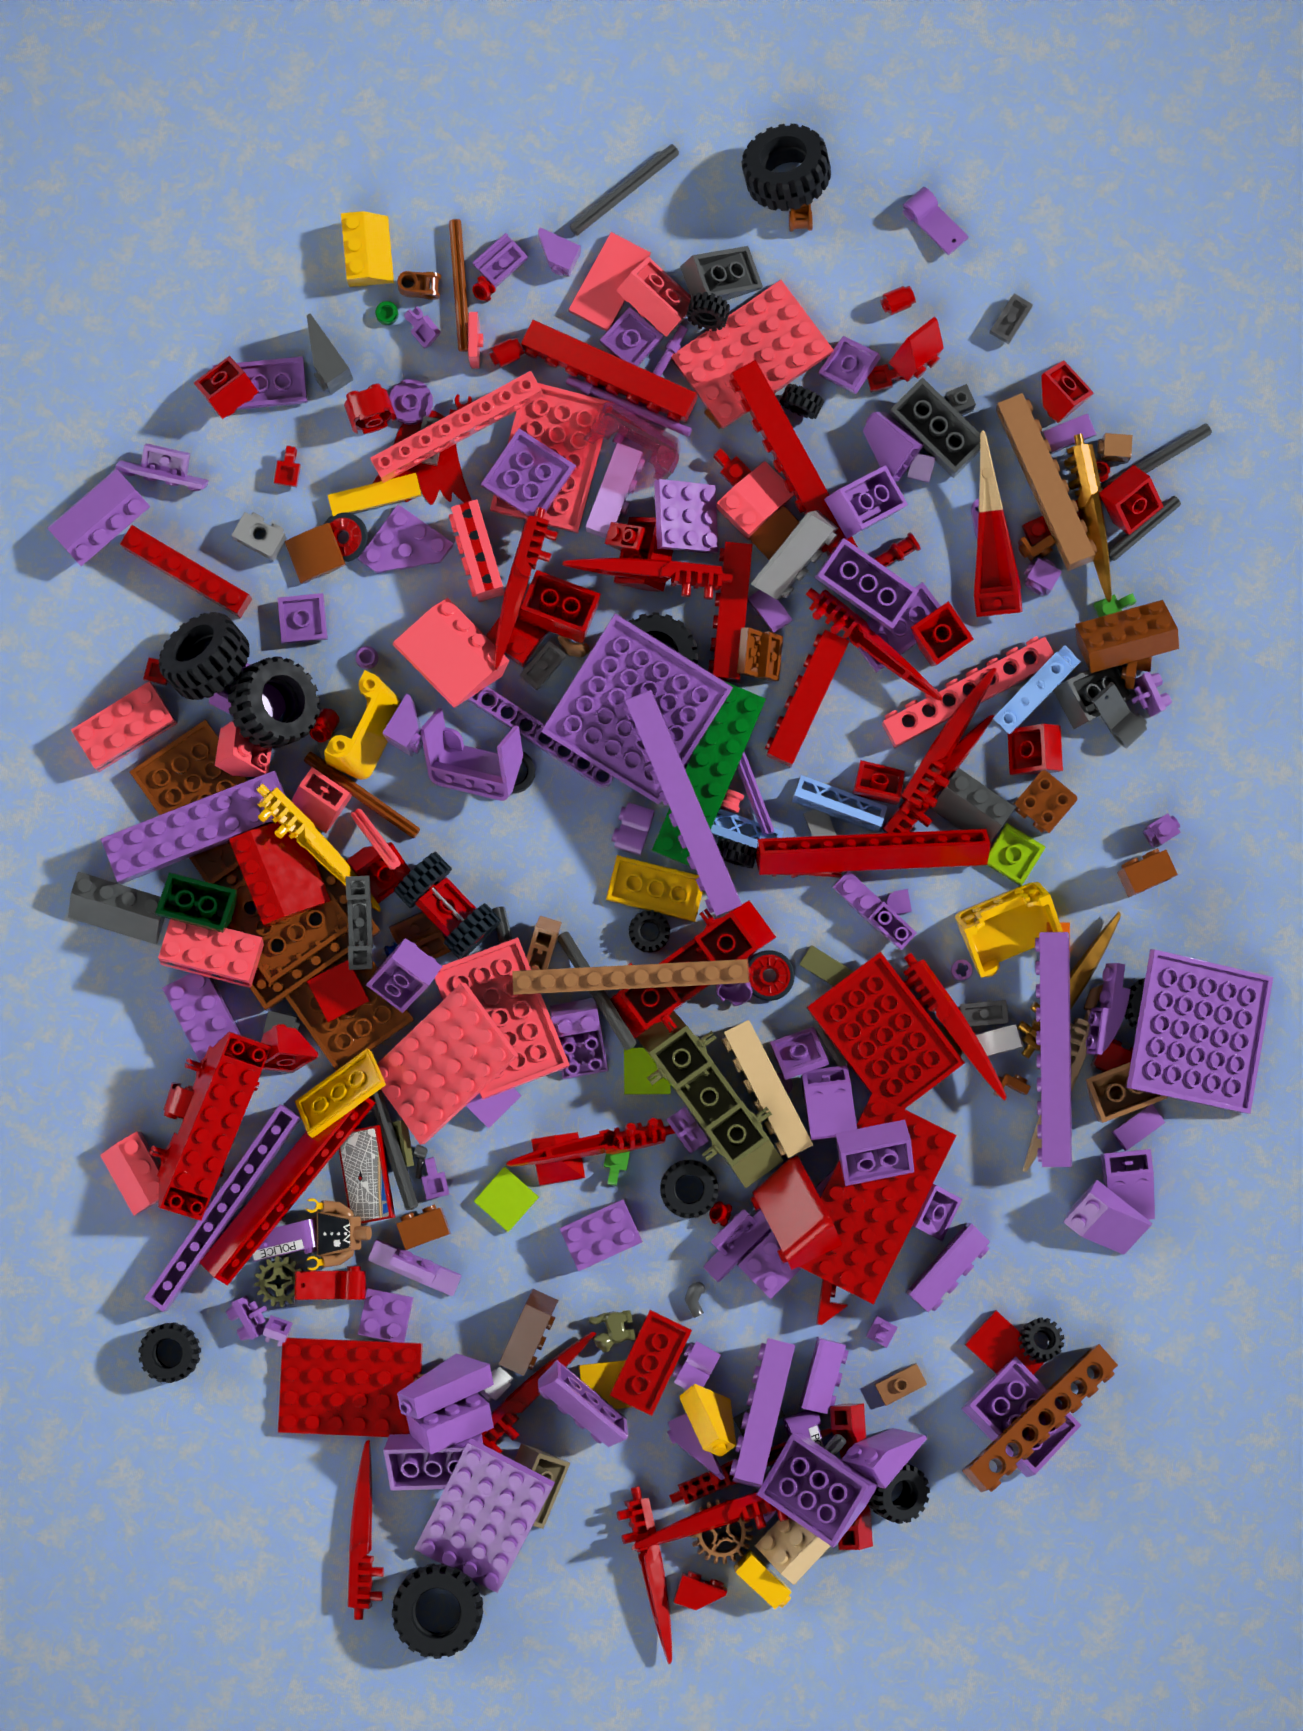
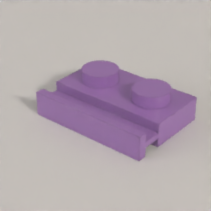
M505 233L472 263L486 280L490 281L496 288L527 261L528 256Z

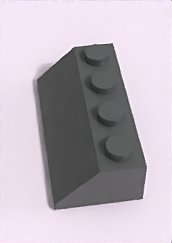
M923 377L890 409L889 415L924 444L922 448L930 456L935 457V461L953 478L980 451V433Z
M82 872L77 873L70 895L68 918L155 945L157 944L165 919L155 915L160 896Z

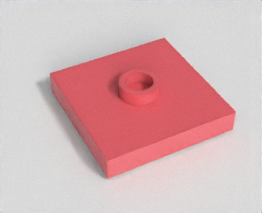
M469 312L468 358L472 369H480V347H483V333H480L478 312Z

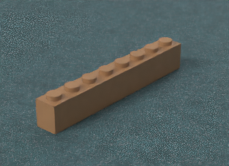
M1023 393L998 402L996 407L997 415L1049 531L1056 541L1055 544L1067 571L1093 562L1097 552L1093 540L1088 539L1086 532H1088L1084 520H1080L1077 515V504L1074 499H1070L1067 493L1069 492L1068 484L1065 479H1061L1058 473L1060 472L1059 464L1056 459H1052L1049 453L1051 452L1050 444L1047 439H1043L1040 433L1042 432V427L1039 420L1034 419L1031 413L1033 412V407L1030 400L1025 399Z

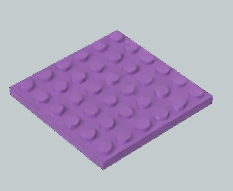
M615 613L541 732L659 805L662 801L659 793L663 792L660 783L655 784L650 771H653L654 768L651 761L646 763L641 751L645 749L642 740L637 741L632 728L636 727L633 719L628 720L623 707L627 706L625 700L652 690L681 761L685 765L733 687Z
M1150 949L1127 1088L1251 1114L1273 977Z

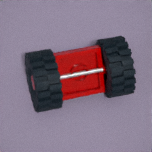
M433 852L424 858L422 862L418 863L394 889V892L409 908L417 905L448 937L444 941L447 948L458 959H461L480 945L499 925L501 919L486 903L477 909L446 877L452 868L437 852Z

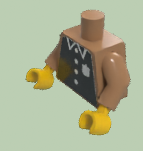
M315 1198L307 1199V1201H314L316 1203L315 1208H306L308 1212L314 1213L318 1209L321 1210L317 1212V1256H322L321 1259L315 1256L309 1257L307 1260L313 1259L317 1265L314 1268H308V1270L314 1271L319 1266L325 1268L341 1265L353 1257L354 1251L361 1249V1240L371 1239V1227L361 1226L360 1216H355L353 1211L343 1203L326 1200L318 1202Z

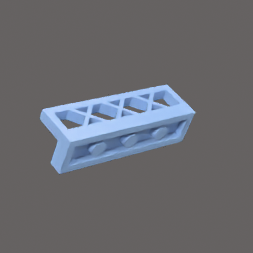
M802 775L792 802L824 812L829 814V816L876 833L879 832L888 807ZM803 783L813 786L816 794L802 789ZM828 792L833 793L837 801L822 795ZM849 800L855 801L859 809L843 803ZM874 808L881 812L879 816L865 812V810Z
M719 809L718 814L720 816L716 817L715 824L711 828L713 836L740 842L757 849L758 840L755 838L762 839L760 836L762 832L759 833L757 828H760L758 822ZM725 816L729 817L734 827L730 829L721 827L717 820ZM735 820L743 823L737 825ZM746 824L751 825L756 834L751 837L743 835L739 827ZM774 828L773 833L777 835V838H782L784 831Z

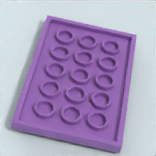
M470 1438L414 1550L439 1563L461 1569L473 1581L498 1593L555 1482Z

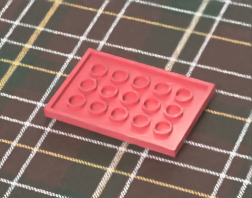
M779 280L728 316L726 326L721 330L712 331V329H709V331H705L679 349L677 353H673L671 360L712 413L721 428L724 429L746 414L740 403L742 398L739 392L735 393L729 383V380H731L730 375L733 371L756 360L775 394L830 356L834 349L783 281Z
M538 383L542 389L543 397L516 411L508 443L520 428L576 465L575 470L545 512L543 519L549 520L550 527L579 533L613 402ZM496 495L493 496L490 511L526 520L528 517Z
M518 937L442 965V968L434 978L442 1000L461 983H466L518 1054V1057L480 1092L482 1100L570 1066L541 993L513 995L512 971L531 970Z
M461 983L377 1063L386 1083L381 1090L419 1144H425L518 1057V1054L467 984Z

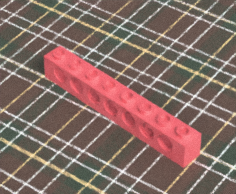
M529 371L370 458L380 479L385 483L543 397L542 389L533 373Z
M1036 636L1026 642V647L1020 650L1018 647H1015L1006 652L1007 657L998 660L996 657L985 663L987 667L979 671L978 668H975L965 674L966 678L960 681L956 678L946 683V688L938 693L942 698L944 696H951L954 699L953 706H946L943 701L925 694L926 699L920 702L917 699L905 705V710L899 713L897 710H894L885 715L886 720L882 722V726L893 747L896 748L948 721L968 696L964 694L963 686L970 685L975 688L983 679V676L992 668H997L993 677L995 682L993 685H989L981 703L1034 676L1054 655L1046 637L1039 639ZM1023 655H1033L1035 662L1027 664L1023 659ZM1005 664L1012 665L1015 669L1014 674H1006L1003 666ZM925 706L932 707L934 715L931 717L925 716L922 708ZM911 717L914 721V726L905 727L902 724V718Z

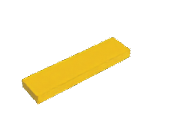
M413 473L390 479L385 483L381 481L328 494L332 515L336 516L342 512L352 514L421 497L422 495L417 475Z

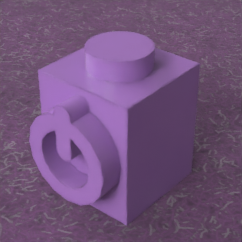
M1038 558L1035 564L1030 562L1024 572L1027 575L1025 586L1038 595H1049L1062 571L1054 567L1055 564L1046 558L1042 560Z
M1167 813L1144 828L1143 834L1153 848L1159 847L1181 833L1178 829L1180 824L1174 816L1170 817Z

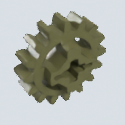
M275 1256L274 1263L271 1259H267L268 1266L260 1265L259 1268L262 1270V1273L255 1274L260 1281L254 1283V1286H260L261 1288L257 1295L264 1294L263 1302H267L270 1299L271 1306L273 1307L277 1302H279L281 1307H284L286 1300L290 1305L293 1304L292 1297H295V1287L286 1296L287 1288L291 1284H295V1271H303V1268L296 1269L297 1261H293L290 1264L289 1257H285L281 1261L279 1256ZM283 1266L289 1268L294 1276H289L284 1272ZM274 1267L273 1275L269 1279H265L268 1271ZM278 1275H280L281 1279H290V1281L282 1284V1288H280L279 1284L270 1283L278 1279ZM266 1288H272L276 1292L277 1297L270 1294Z

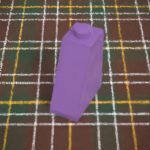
M874 412L867 418V424L863 432L880 468L886 465L894 481H900L924 444L887 412Z

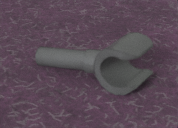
M417 1144L412 1155L419 1158L415 1177L417 1179H421L424 1160L428 1152L426 1147Z

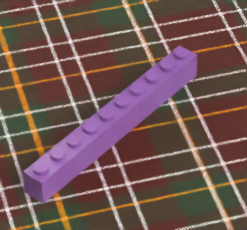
M652 690L625 700L627 706L623 707L628 720L633 719L636 727L632 728L637 741L642 740L645 749L641 750L646 763L651 761L654 768L653 771H650L655 784L660 783L663 792L659 794L664 805L669 804L672 813L668 814L673 827L678 826L681 832L678 839L682 848L687 847L690 856L687 857L691 869L697 870L699 878L696 879L700 891H706L708 899L705 900L709 912H714L718 916L742 906Z
M1039 932V938H1035V950L1040 952V961H1036L1035 964L1036 975H1040V984H1036V998H1040V1008H1036V1021L1040 1022V1031L1036 1032V1043L1041 1045V1054H1037L1036 1059L1037 1068H1041V1078H1037V1092H1041V1101H1037V1115H1041L1042 1125L1037 1126L1038 1139H1042V1148H1038V1162H1042V1167H1072L1069 933Z
M279 1104L206 1209L202 1220L196 1223L145 1296V1300L163 1312L169 1310L200 1265V1261L215 1244L300 1122L301 1117L286 1106Z

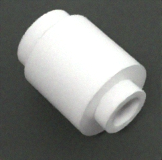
M499 1366L497 1370L494 1368L491 1371L494 1385L480 1391L488 1401L492 1398L497 1401L511 1386L510 1382L514 1379L502 1366Z

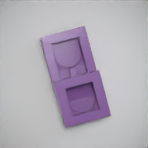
M1088 414L1043 432L1050 444L1052 453L1075 444L1074 435L1083 434L1084 441L1097 435Z
M761 590L748 597L750 604L773 633L778 632L793 621L778 599L776 600Z
M1151 1104L1112 1131V1134L1124 1151H1126L1163 1125L1165 1121L1153 1104Z

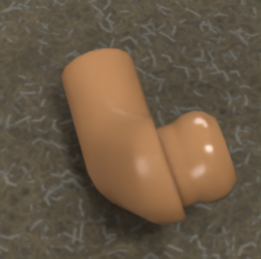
M561 635L557 637L565 653L569 656L581 658L590 651L589 645L585 642L583 644L575 643Z
M1103 984L1089 991L1084 1005L1086 1011H1092V1008H1096L1097 1003L1100 1001Z

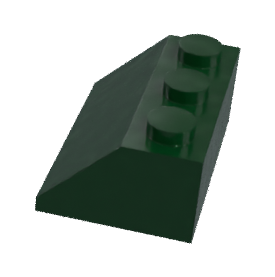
M169 872L155 915L223 933L231 923L238 903L237 890Z

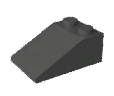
M748 246L692 255L680 266L691 298L699 292L702 295L704 292H708V295L714 293L715 297L721 296L722 300L727 301L763 288Z
M310 313L307 315L313 365L316 370L314 376L323 391L328 390L332 395L353 381V377L345 361Z
M1121 665L1093 673L1088 669L1063 682L1053 690L1073 729L1100 716L1092 700L1111 682L1115 684L1125 702L1137 696L1134 689H1125V679H1121Z

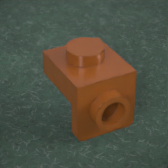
M1050 535L1031 547L1027 539L1022 537L1018 542V550L1024 558L1028 557L1031 562L1038 556L1044 558L1053 552L1052 547L1056 541Z
M1152 656L1127 663V666L1123 665L1121 679H1125V689H1134L1137 670L1151 671Z
M1003 1074L1002 1077L998 1076L1003 1089L1006 1085L1023 1095H1027L1031 1086L1026 1084L1028 1080L1017 1074L1014 1077L1008 1074Z

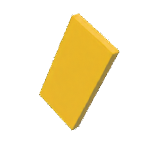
M617 855L606 900L647 911L654 910L664 915L695 922L703 891H700L696 882L699 875Z
M368 1048L294 1101L307 1134L314 1138L384 1087L386 1083L372 1051Z

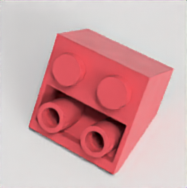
M233 721L220 728L215 761L216 767L232 776L259 777L269 773L272 747L262 748L260 744L254 745L249 742L250 738H244L240 734L241 729L235 727Z
M311 767L298 786L291 802L318 829L327 833L352 798V795Z

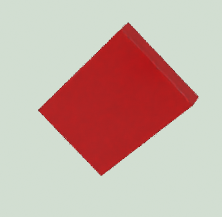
M997 1310L989 1316L964 1344L996 1374L1014 1357H1017L1033 1375L1044 1364L1043 1361L1036 1363V1359L1030 1361V1355H1023L1025 1349L1020 1350L1019 1345L1022 1342H1018V1337L1022 1335Z

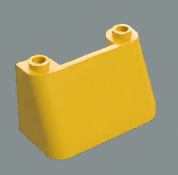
M364 670L358 684L360 694L364 695L367 701L366 710L352 738L336 735L331 738L324 751L326 765L360 780L367 779L372 775L388 743L382 733L401 703V699L379 677Z
M1031 882L962 910L955 916L961 935L981 978L995 975L1000 968L999 962L1035 948V938H1039V932H1047V922L1050 923L1053 932H1063L1051 895L1039 882Z

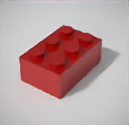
M536 570L520 607L519 620L583 644L598 608L601 594Z

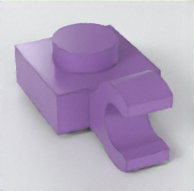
M415 307L413 311L408 309L404 314L405 319L414 327L410 332L424 349L430 347L441 331L428 315L423 317V312L419 307Z
M434 1157L425 1159L428 1175L421 1178L426 1199L450 1195L445 1172H437Z

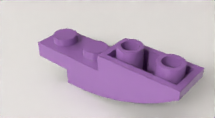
M846 871L832 886L857 913L900 950L917 934L852 872Z
M1107 963L1102 975L1104 980L1103 989L1100 994L1101 1005L1100 1008H1092L1089 1015L1090 1027L1089 1035L1086 1039V1054L1102 1055L1121 1026L1131 990L1123 988L1125 964Z

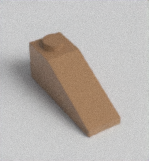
M544 916L539 917L526 957L531 970H545L549 968L562 922Z

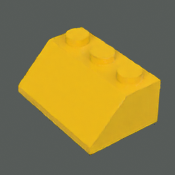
M365 211L341 213L346 278L349 287L394 283L388 216Z

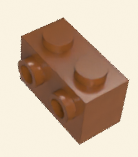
M432 1205L422 1209L423 1214L414 1217V1214L410 1213L400 1217L401 1222L396 1223L405 1250L451 1234L442 1207L436 1209V1206Z

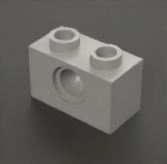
M244 512L231 536L235 541L274 562L287 539L285 533H283L284 529L274 523L271 526L263 522L264 518L254 512L251 515ZM264 530L266 531V536L261 540L255 539L256 532Z

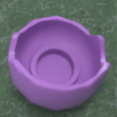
M750 982L716 984L715 991L721 1001L728 1000L733 1006L742 1005L752 997L753 991Z

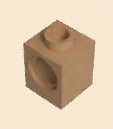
M1105 433L1102 440L1098 441L1097 453L1101 454V460L1128 463L1132 455L1133 435Z

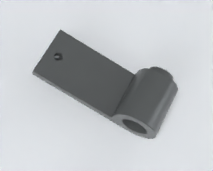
M1111 682L1092 700L1109 731L1124 748H1128L1147 730L1145 726L1147 721L1139 713L1135 715L1129 710L1114 683Z

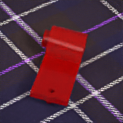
M347 1266V1271H295V1300L366 1299V1271H361V1266Z

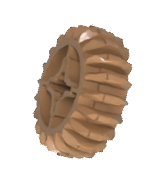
M716 1499V1505L721 1504L720 1500ZM710 1501L707 1502V1507H708V1508L712 1507V1504H711ZM703 1507L699 1508V1511L705 1510ZM742 1517L739 1519L738 1522L741 1526L740 1538L730 1531V1524L725 1527L728 1535H722L718 1539L717 1531L715 1529L710 1530L714 1535L710 1546L703 1540L702 1533L690 1536L691 1538H698V1540L692 1542L693 1547L701 1545L697 1553L700 1555L706 1551V1561L713 1555L714 1564L718 1563L719 1557H722L723 1564H727V1556H730L731 1560L735 1562L736 1557L734 1553L737 1552L742 1557L744 1553L740 1548H750V1545L744 1541L753 1539L752 1535L746 1534V1532L753 1530V1526H745L751 1519L747 1522L743 1521ZM723 1541L735 1543L728 1550H716Z

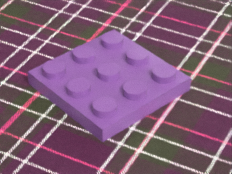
M519 428L482 481L481 486L526 516H534L537 507L545 509V512L548 510L575 470L576 465Z
M665 479L655 480L657 549L708 554L718 553L715 485Z

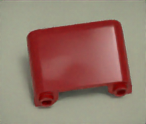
M798 1155L787 1160L752 1192L753 1197L750 1200L755 1210L760 1209L764 1214L781 1248L777 1251L783 1264L788 1262L791 1270L842 1245L834 1223Z

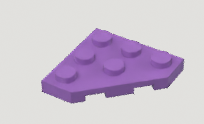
M398 504L359 556L358 560L375 573H384L390 570H402L420 565L441 563L454 544Z

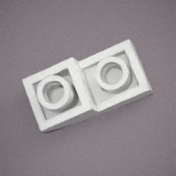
M1017 1024L976 1035L988 1057L1023 1047Z

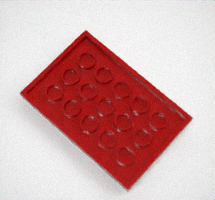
M881 952L806 1007L869 1092L904 1109L965 1064Z
M287 1337L285 1343H282L278 1432L369 1437L410 1434L407 1416L401 1414L397 1393L413 1383L415 1378L419 1379L418 1375L422 1373L423 1343Z

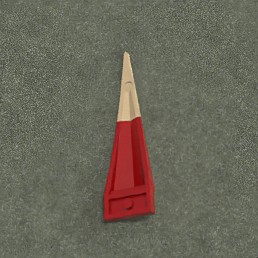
M984 430L980 433L979 518L974 584L976 617L1023 612L1021 584Z

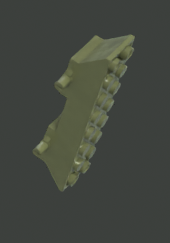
M673 1011L670 1017L678 1026L675 1030L673 1029L669 1033L663 1022H659L637 1037L658 1069L648 1076L647 1079L651 1085L663 1077L670 1083L712 1141L713 1146L701 1153L708 1162V1160L719 1153L743 1186L747 1188L783 1162V1159L764 1132L761 1124L772 1113L767 1107L756 1115L748 1110L707 1053L706 1046L717 1039L713 1032L710 1031L701 1039L698 1038L677 1013Z

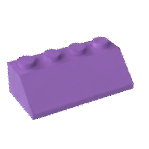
M116 468L47 529L77 563L83 566L150 508V505Z
M966 1223L905 1293L926 1312H929L931 1309L933 1311L937 1310L943 1303L942 1296L946 1292L950 1294L958 1286L959 1283L956 1280L962 1274L966 1276L974 1267L971 1263L977 1257L981 1259L989 1250L987 1245L990 1241L972 1223Z
M558 1360L538 1379L539 1393L545 1399L554 1401L556 1407L563 1414L566 1415L568 1413L572 1416L577 1426L581 1429L586 1428L591 1432V1436L596 1442L600 1444L603 1442L607 1447H610L628 1438L626 1417Z

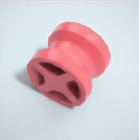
M728 789L720 808L733 813H739V803L743 801L744 795Z

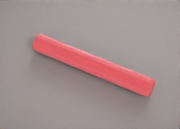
M356 809V811L352 812L351 817L388 867L392 870L399 867L401 862L362 809Z

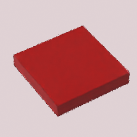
M349 960L307 981L328 1023L370 1001L355 971L349 970Z

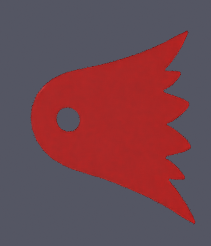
M433 410L428 416L436 419L444 418L442 414ZM422 422L416 425H406L403 423L393 445L420 431ZM456 444L440 452L437 466L419 463L394 477L397 478L416 473L422 494L430 505H433L439 490H441L443 496L449 502L452 500V493L463 503L472 501L463 478ZM377 475L373 483L382 481L379 475Z

